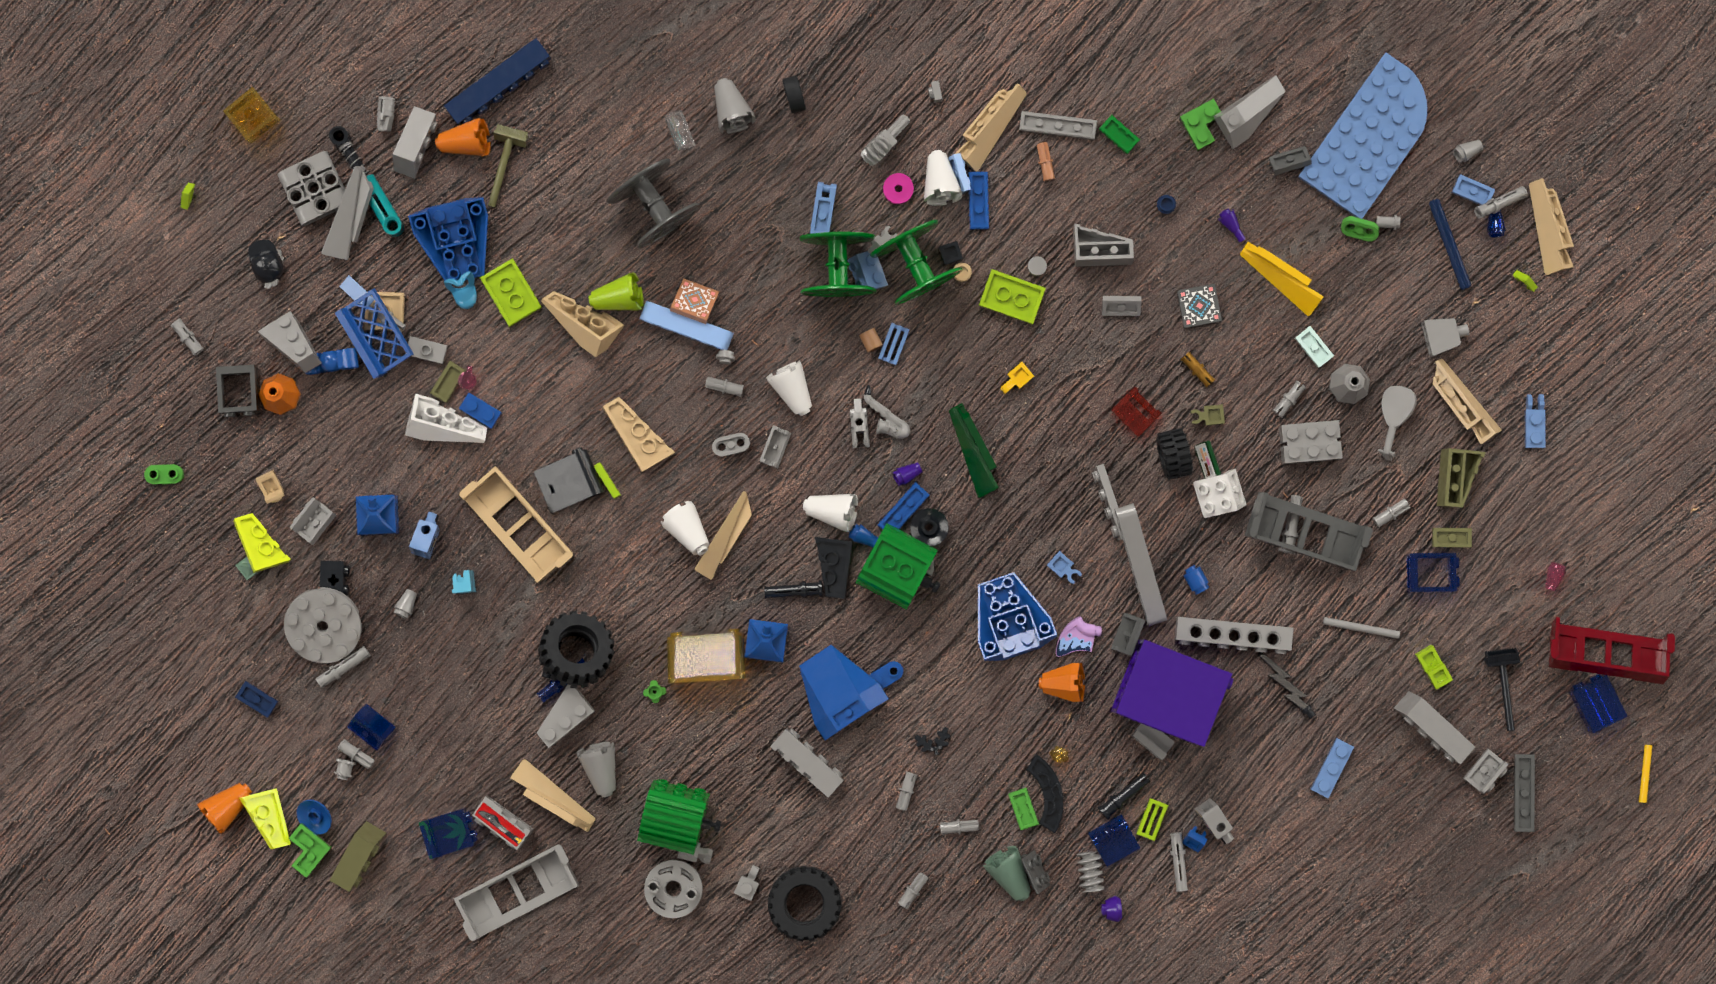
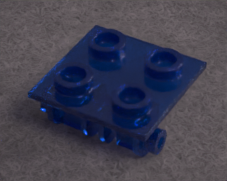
M1122 814L1088 833L1107 867L1140 849Z

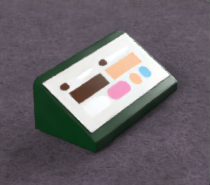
M1208 440L1195 445L1194 448L1204 478L1221 475L1211 442Z

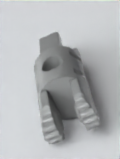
M861 398L854 399V409H850L852 448H857L858 439L856 434L864 433L863 441L865 447H870L867 408H862ZM861 420L863 424L860 426L856 425V421Z

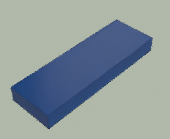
M969 172L971 188L969 190L970 230L989 229L988 172Z
M915 482L879 522L878 526L883 530L886 523L900 529L928 498L929 494Z

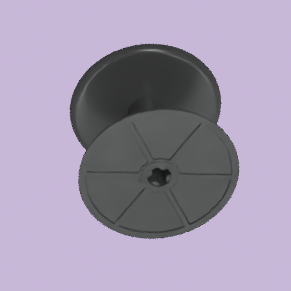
M669 158L660 160L640 171L618 187L607 199L608 204H616L636 194L644 205L643 210L648 211L657 224L638 241V248H644L663 238L691 218L701 207L700 203H693L672 214L663 201L664 196H660L651 182L669 167Z

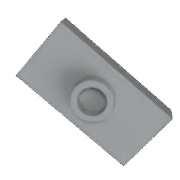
M410 336L408 345L414 354L411 357L440 364L444 363L447 345Z

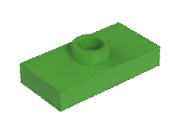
M1027 788L1008 793L1020 830L1038 825L1039 823Z

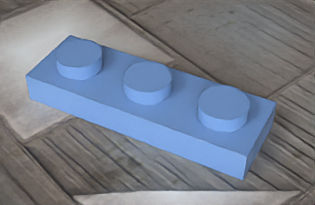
M1336 738L1310 790L1329 798L1354 747Z

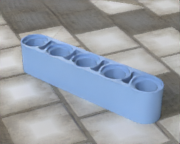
M649 301L645 302L639 318L647 323L720 350H728L734 334L709 323L704 324L671 312L670 309Z

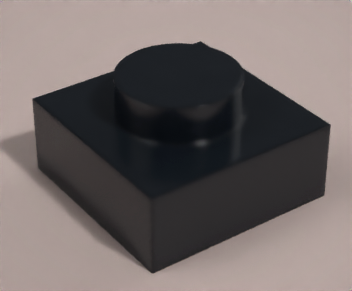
M957 241L939 246L944 265L963 260Z

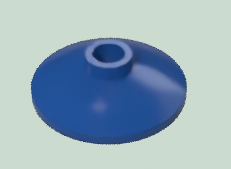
M305 800L299 804L297 818L300 824L303 823L318 835L324 834L330 829L332 824L331 815L323 804L315 800Z

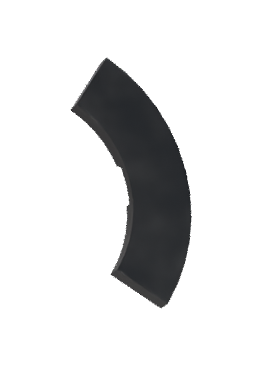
M1035 754L1026 770L1035 777L1043 792L1044 809L1039 824L1056 833L1063 814L1062 788L1054 770L1043 758Z

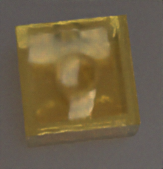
M253 87L223 110L249 143H253L280 121V118Z

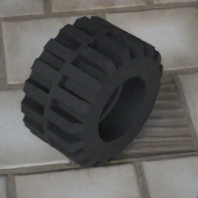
M1178 428L1158 433L1156 438L1158 455L1166 478L1171 480L1192 475V457L1184 431Z

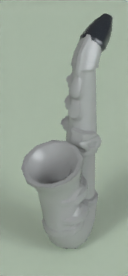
M867 385L864 392L865 402L870 405L871 409L879 412V415L886 419V421H883L879 418L876 434L885 433L896 439L907 438L910 434L909 425L871 397L870 385Z

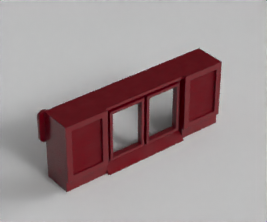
M1556 617L1551 624L1549 667L1664 684L1670 674V654L1675 651V635L1670 633L1666 634L1663 639L1590 629L1560 624V617ZM1585 638L1605 641L1604 663L1584 660ZM1612 642L1632 645L1631 667L1611 664Z

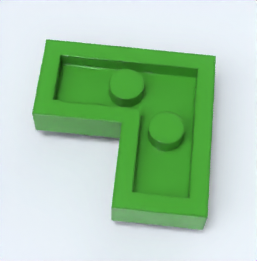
M1214 99L1179 117L1197 151L1215 142L1207 127V124L1215 120L1213 116L1221 112Z
M303 823L289 837L292 842L303 850L292 864V867L307 878L332 847Z

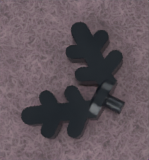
M944 727L942 732H937V735L940 737V739H934L937 746L932 747L933 742L931 739L927 743L925 735L922 738L919 735L915 736L916 746H923L922 752L929 750V752L934 751L935 756L939 755L938 750L942 749L943 746L949 745L945 741V739L950 738V734H947L948 728Z

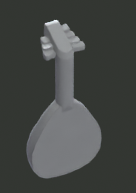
M1391 386L1385 390L1382 396V411L1389 428L1384 449H1378V451L1389 461L1395 458V452H1391L1396 428L1401 426L1412 415L1417 403L1416 394L1411 389L1403 386Z

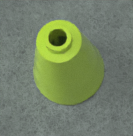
M632 272L591 291V295L588 297L590 306L594 307L595 310H642L644 298L642 287H638L636 283L639 281L638 276Z

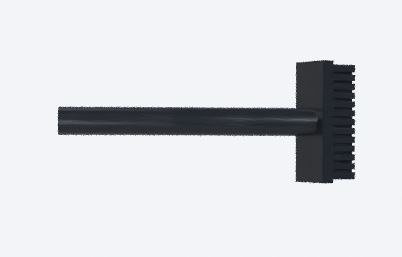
M1516 648L1485 651L1484 662L1486 666H1499L1507 731H1513L1515 727L1506 665L1520 663L1519 652Z

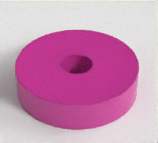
M892 174L884 182V196L893 204H904L913 195V182L905 174ZM901 186L902 191L896 192L895 187Z

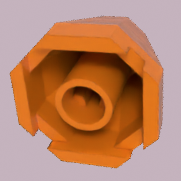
M278 373L263 381L258 395L264 409L282 415L296 408L301 393L294 379Z
M1071 663L1043 673L1042 677L1039 678V688L1045 694L1072 702H1083L1085 695L1083 663Z

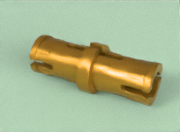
M1189 351L1186 356L1190 361L1185 356L1180 360L1192 371L1191 374L1193 376L1196 375L1205 387H1208L1210 383L1205 378L1211 383L1215 378L1206 371L1204 364H1200Z

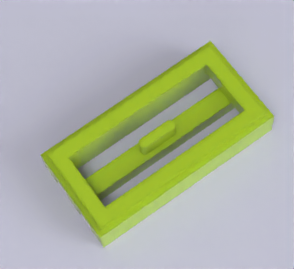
M600 462L594 465L595 470L614 499L620 497V492Z
M1150 798L1136 834L1155 841L1168 805ZM1154 803L1156 805L1152 812L1145 833H1143L1142 830L1150 812L1151 806ZM1159 806H1161L1163 808L1161 810L1152 836L1148 835L1154 822L1157 811L1159 809Z

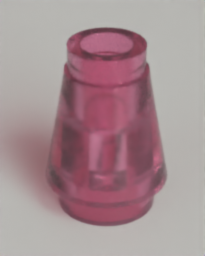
M1551 562L1550 566L1548 565L1546 589L1556 591L1566 574V566L1556 562Z

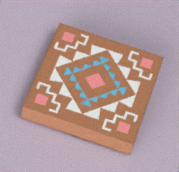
M683 278L670 311L706 324L719 291Z

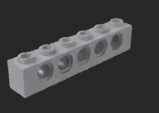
M1176 617L1174 640H1179V644L1182 645L1198 642V646L1209 647L1210 643L1217 644V648L1229 649V645L1236 646V650L1248 651V647H1254L1256 652H1267V649H1275L1277 654H1286V651H1292V627ZM1194 626L1200 629V635L1197 638L1192 637L1190 634V630ZM1213 628L1219 631V637L1215 640L1209 634ZM1232 630L1238 633L1236 641L1229 639V633ZM1251 632L1257 634L1258 639L1255 643H1251L1248 640V635ZM1270 634H1274L1277 638L1274 645H1270L1267 641V637Z

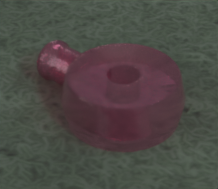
M467 365L466 372L461 373L458 378V383L463 389H472L476 384V377L472 373L473 366Z

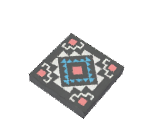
M1215 284L1177 290L1184 328L1222 321Z

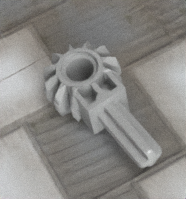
M903 114L888 130L884 129L879 132L861 151L863 160L870 166H873L883 159L898 142L895 138L910 123L909 118Z

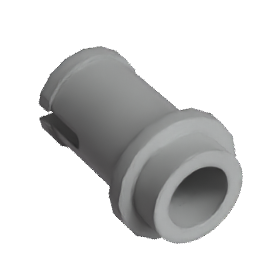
M1394 215V217L1377 216L1376 224L1379 228H1394L1396 230V228H1400V217H1397V215Z

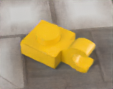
M1021 362L1007 374L1010 380L1000 389L1005 394L1015 385L1020 389L1034 375Z

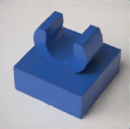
M1195 826L1184 837L1183 844L1199 852L1206 844L1207 838H1205V831L1201 835L1196 833L1197 827Z

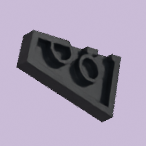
M815 537L826 597L846 599L853 542Z

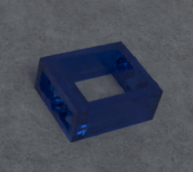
M1456 553L1407 554V592H1456L1460 586L1459 576H1456V569L1459 568V557H1456ZM1448 558V587H1418V559Z

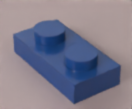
M471 393L467 394L459 407L460 410L491 429L502 414V412Z

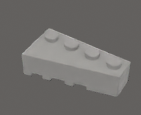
M1408 691L1394 707L1409 725L1418 729L1417 732L1426 739L1427 737L1431 741L1430 744L1439 751L1441 749L1445 753L1443 756L1449 762L1453 763L1455 761L1461 764L1475 748L1470 741L1422 697Z
M786 728L770 747L778 751L798 772L807 777L814 786L829 797L844 781L841 778L843 774L836 767L831 769L827 765L829 761L821 754L817 756L812 752L814 748L807 741L802 743L798 739L800 735L791 728L789 731Z

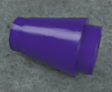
M916 462L896 468V471L892 472L898 486L902 484L905 486L922 473V469L919 463Z

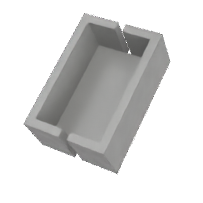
M1339 420L1279 426L1280 444L1287 442V446L1281 447L1282 465L1340 460L1343 458L1341 441H1337L1341 437Z

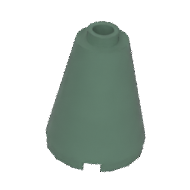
M1016 846L1006 847L1008 851L1002 853L999 850L985 861L986 865H983V867L1014 900L1024 901L1030 896V885L1018 848Z

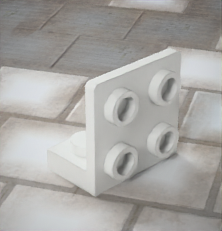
M1236 469L1193 482L1204 518L1237 511L1246 506Z

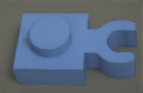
M1060 551L1046 565L1060 578L1064 574L1067 575V580L1071 584L1075 583L1071 579L1073 573H1076L1078 576L1082 575L1079 570L1070 568L1074 563Z

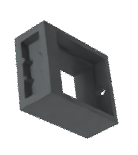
M258 366L216 367L218 413L224 414V417H236V413H243V416H254L255 412H260ZM250 374L252 406L225 408L223 376Z

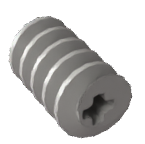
M1098 851L1076 854L1078 857H1082V860L1078 861L1077 864L1083 865L1082 868L1078 869V872L1084 873V875L1079 877L1080 880L1085 881V883L1080 885V887L1086 889L1083 892H1095L1104 889V886L1099 885L1104 879L1098 877L1103 874L1102 870L1097 869L1102 866V863L1096 861L1101 858V855L1095 854Z

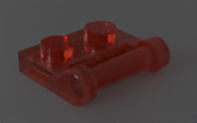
M1135 386L1111 411L1139 437L1162 412L1159 409L1156 410L1138 392L1139 389ZM1132 397L1151 415L1149 419L1129 401Z

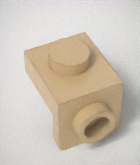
M274 470L256 478L267 504L270 502L275 503L282 499L284 489Z

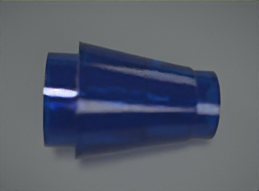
M1500 209L1495 214H1489L1487 233L1492 238L1504 236L1506 228Z

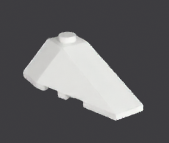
M415 394L407 422L406 436L424 441L485 442L486 426L469 417L463 418L455 413L456 410L444 408L439 405V401L433 398Z

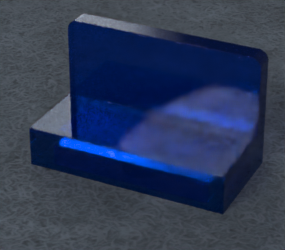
M367 704L357 712L347 726L377 751L383 745L386 738L395 730L393 724Z

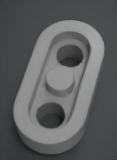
M744 433L719 437L714 440L712 450L720 457L745 452L750 446V439ZM740 439L744 440V445L738 446L737 441ZM720 444H725L726 448L725 450L720 451L718 449V446Z

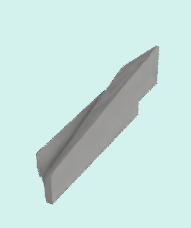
M355 166L322 249L321 253L323 255L348 260L351 241L358 242L374 189L372 183L368 181L364 171L366 168L364 166Z

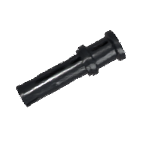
M822 580L813 583L802 581L798 585L764 586L765 599L789 596L807 598V596L817 595L823 597Z
M1142 772L1141 775L1116 796L1111 795L1106 803L1102 806L1099 805L1097 807L1098 810L1109 820L1114 812L1123 808V804L1151 782L1149 778L1144 779L1147 776Z

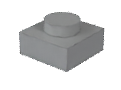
M939 80L931 82V87L928 88L930 99H934L935 104L942 102V94Z

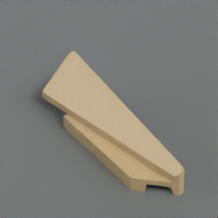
M1016 84L1010 91L1004 89L998 91L963 134L964 138L968 141L955 154L960 153L965 164L977 172L1022 103L1027 94L1019 84Z
M1442 358L1435 361L1436 373L1435 377H1433V385L1467 430L1473 429L1480 444L1485 443L1502 431L1501 428Z
M745 491L742 492L710 543L708 551L704 553L694 569L710 580L713 579L719 563L722 564L752 516Z
M526 759L522 760L512 774L511 779L526 787L523 795L570 824L588 832L595 821V817Z

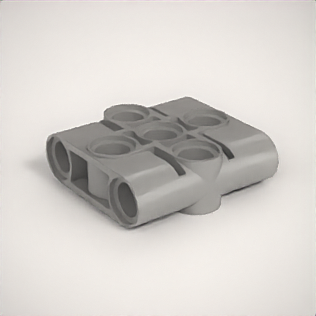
M327 151L311 156L277 174L301 226L309 225L338 210L346 189ZM305 167H310V174L303 176L302 170ZM330 176H335L336 182L332 185H328V178ZM313 184H318L319 186L316 193L310 192V187ZM300 192L302 195L301 199L293 201V195ZM326 201L327 207L324 210H319V203Z

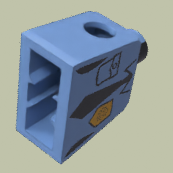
M428 512L425 521L419 520L409 545L412 554L431 559L440 531L438 525H436L439 515Z

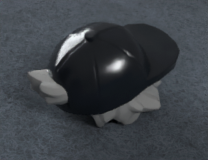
M258 240L249 246V259L256 279L265 283L264 288L270 289L278 284V280L283 274L284 257L282 256V251L276 249L271 241Z

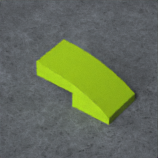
M1433 645L1415 654L1436 690L1453 680Z

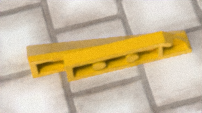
M1247 242L1241 251V257L1307 316L1312 314L1324 296L1308 287L1312 279L1260 246L1256 247Z

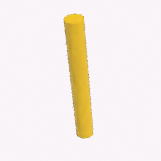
M1644 745L1639 802L1647 803L1652 745Z

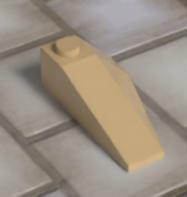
M555 291L542 298L541 302L575 341L594 357L606 351L624 327V324L605 312L599 314L592 311L593 307L578 305L574 299Z

